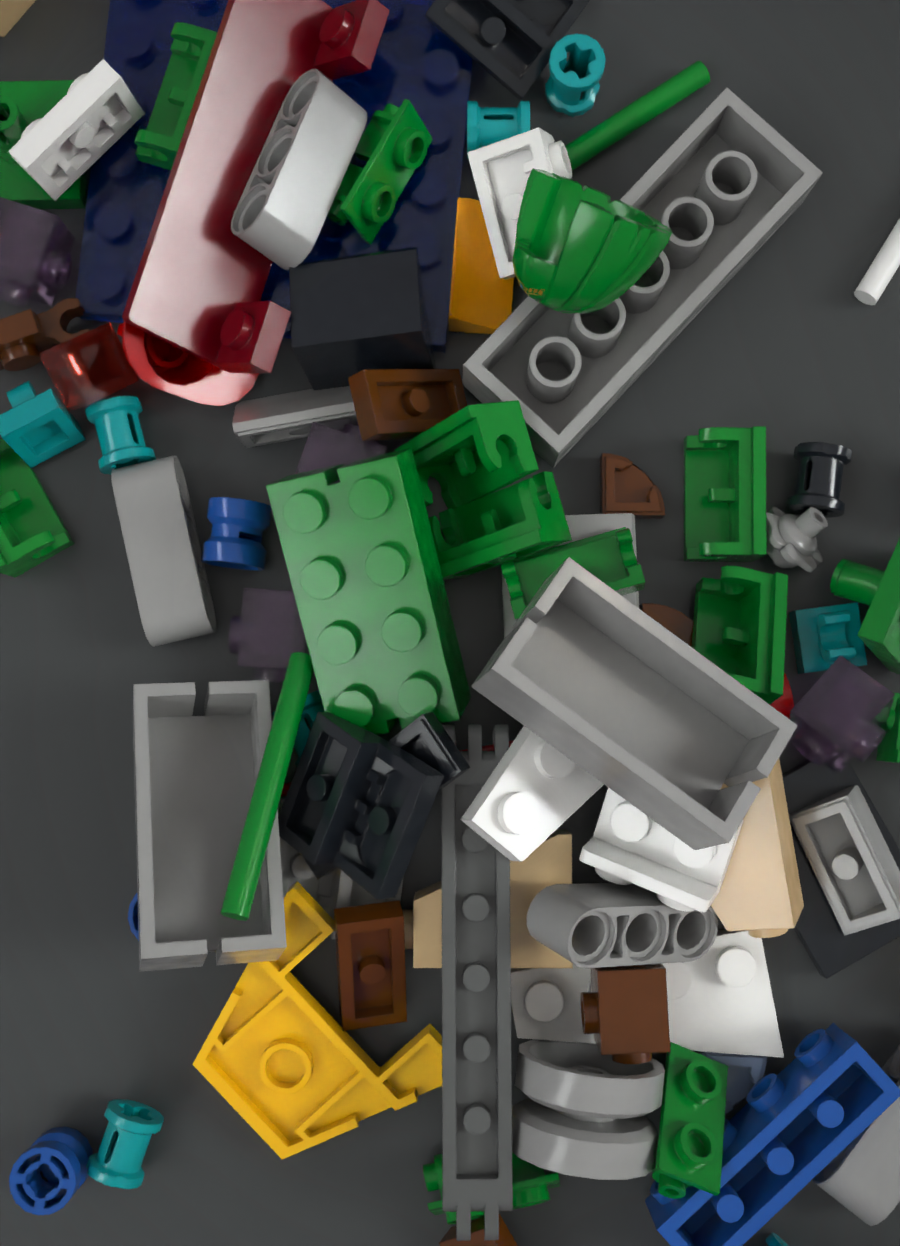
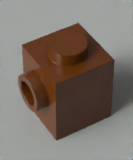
M663 964L591 968L592 992H581V1020L583 1033L594 1034V1040L601 1055H611L612 1061L616 1063L642 1064L652 1060V1053L670 1052L666 968Z

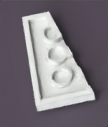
M523 726L460 820L511 861L523 862L604 784L527 727Z
M718 930L713 945L700 959L690 962L662 963L666 968L670 1042L699 1052L784 1058L762 938L750 936L748 930ZM573 964V968H511V1006L517 1038L596 1044L594 1034L583 1033L581 1020V992H592L591 968H582Z

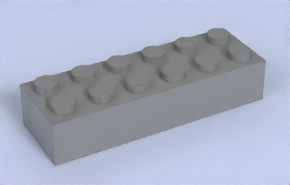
M727 87L620 199V201L659 220L661 224L673 231L667 245L653 265L618 299L606 307L591 313L566 314L545 307L528 296L463 364V386L482 403L519 400L533 450L554 468L797 210L823 172Z

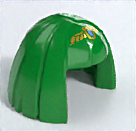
M532 168L527 180L517 222L513 251L514 273L524 292L545 307L566 314L591 313L606 307L632 287L653 265L667 245L673 231L661 224L659 220L646 215L641 210L623 201L614 200L611 202L610 196L586 185L582 187L580 183L574 180Z

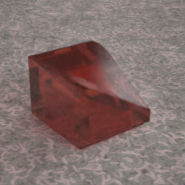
M111 322L40 353L41 360L68 412L88 406L139 381L136 373L125 358L122 344Z

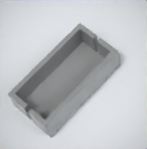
M568 557L543 582L512 628L514 630L504 638L471 687L693 850L729 843L760 791V788L752 782L769 776L798 725ZM723 783L728 786L727 788L720 790Z
M269 680L209 682L204 705V716H192L196 697L195 682L133 684L132 713L140 972L203 967L208 952H216V965L276 961L287 948L278 809L249 919L247 921L236 920L220 914L272 725Z

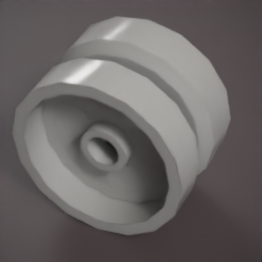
M529 1040L519 1044L515 1086L526 1094L528 1098L512 1105V1152L518 1158L539 1168L568 1176L596 1180H628L648 1175L655 1169L659 1133L657 1126L644 1115L653 1112L662 1105L665 1075L663 1064L653 1058L650 1062L642 1064L616 1063L612 1061L611 1055H601L597 1044Z

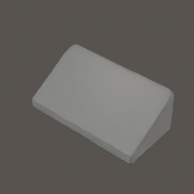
M350 386L322 390L307 389L241 401L235 406L232 422L234 434L246 448L359 428Z
M858 785L843 789L789 815L792 827L844 936L900 919V871Z

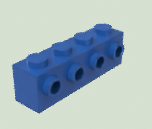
M834 1023L826 1030L821 1028L811 1032L796 1047L794 1052L796 1058L778 1075L772 1073L760 1079L749 1091L746 1098L748 1103L729 1121L725 1119L719 1195L715 1196L690 1186L686 1188L685 1197L679 1199L668 1198L658 1192L659 1183L654 1180L650 1188L651 1194L645 1199V1203L657 1231L671 1246H743L900 1097V1088L856 1040Z

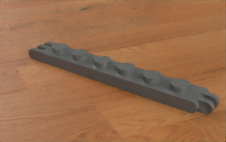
M442 724L456 745L457 732L455 724ZM468 724V751L460 752L471 768L441 790L442 1211L456 1212L457 1241H471V1212L484 1211V1241L499 1240V1211H512L510 860L460 820L508 750V724H494L492 732L494 751H482L481 724Z

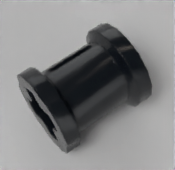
M824 442L798 444L794 449L793 456L799 461L795 494L788 497L786 509L801 515L808 508L814 507L825 518L843 516L845 503L839 500L844 465L851 462L852 451L842 445Z

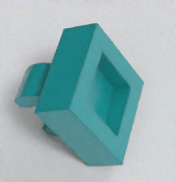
M27 381L6 392L12 409L0 415V435L30 468L86 439L76 418L51 388L37 395L31 382Z
M858 602L789 612L798 674L867 665L864 642L857 636L861 627Z

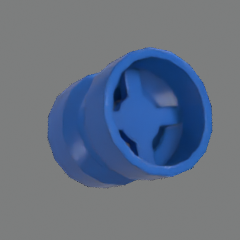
M209 498L206 518L212 524L210 538L203 542L201 562L231 569L265 570L267 551L261 542L263 531L270 527L271 506L240 498Z
M55 1127L44 1132L13 1164L9 1176V1185L15 1203L25 1212L38 1216L50 1215L62 1209L89 1177L86 1164L89 1156L93 1154V1149L88 1139L78 1130L69 1127ZM40 1171H42L44 1177L48 1179V1182L42 1179Z

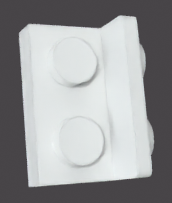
M102 59L89 73L82 74L70 85L67 95L43 118L30 123L23 131L20 140L8 152L42 189L56 201L145 113L122 77Z
M539 127L467 152L500 279H509L516 276L513 267V251L517 222L527 180L532 168L544 170L551 174L554 173L568 179L572 178L571 163L562 140L554 142L553 136Z
M608 787L593 837L583 846L579 860L595 867V872L609 882L620 885L633 883L657 893V898L673 909L686 912L694 910L707 912L720 891L744 820H742L729 843L693 850Z

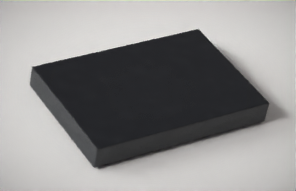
M833 745L782 774L789 815L843 789L858 785L900 871V849L840 746ZM790 822L804 903L794 930L819 974L827 979L900 937V919L844 936Z

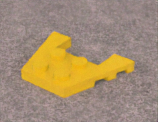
M298 881L289 888L284 897L287 948L276 961L247 964L192 1064L282 1160L359 1127L361 1120L391 1107L396 1111L418 1101L419 1095L442 1086V1035L430 1023L383 1066H378L346 1031H343L340 1024L290 972L335 930V922L332 917Z

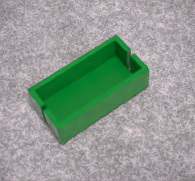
M412 448L355 460L345 466L342 463L293 474L267 484L266 489L324 712L347 720L376 735L389 733L398 719L403 730L422 714L434 712L440 723L460 720L471 699V694Z

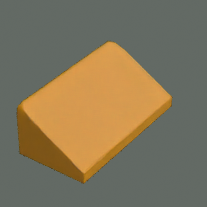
M458 197L449 304V331L493 334L512 313L514 277L509 279H500L480 201L472 198Z

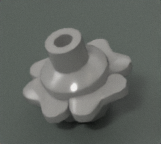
M774 506L766 512L767 554L773 560V563L780 568L790 569L799 565L810 573L816 569L817 565L823 562L821 553L817 549L816 535L828 526L825 516L814 507L808 508L800 516L785 514Z

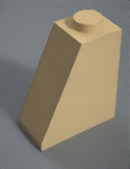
M779 759L767 778L752 782L760 788V791L743 818L744 821L720 891L711 904V907L727 931L748 930V934L755 938L776 937L785 934L790 928H795L804 907ZM723 783L720 790L727 788L728 786Z
M567 829L555 830L523 862L510 860L511 968H573V963L534 939L527 928L528 909L532 900L541 890L555 884H572V834ZM441 881L415 892L413 909H402L404 914L405 949H413V968H442Z

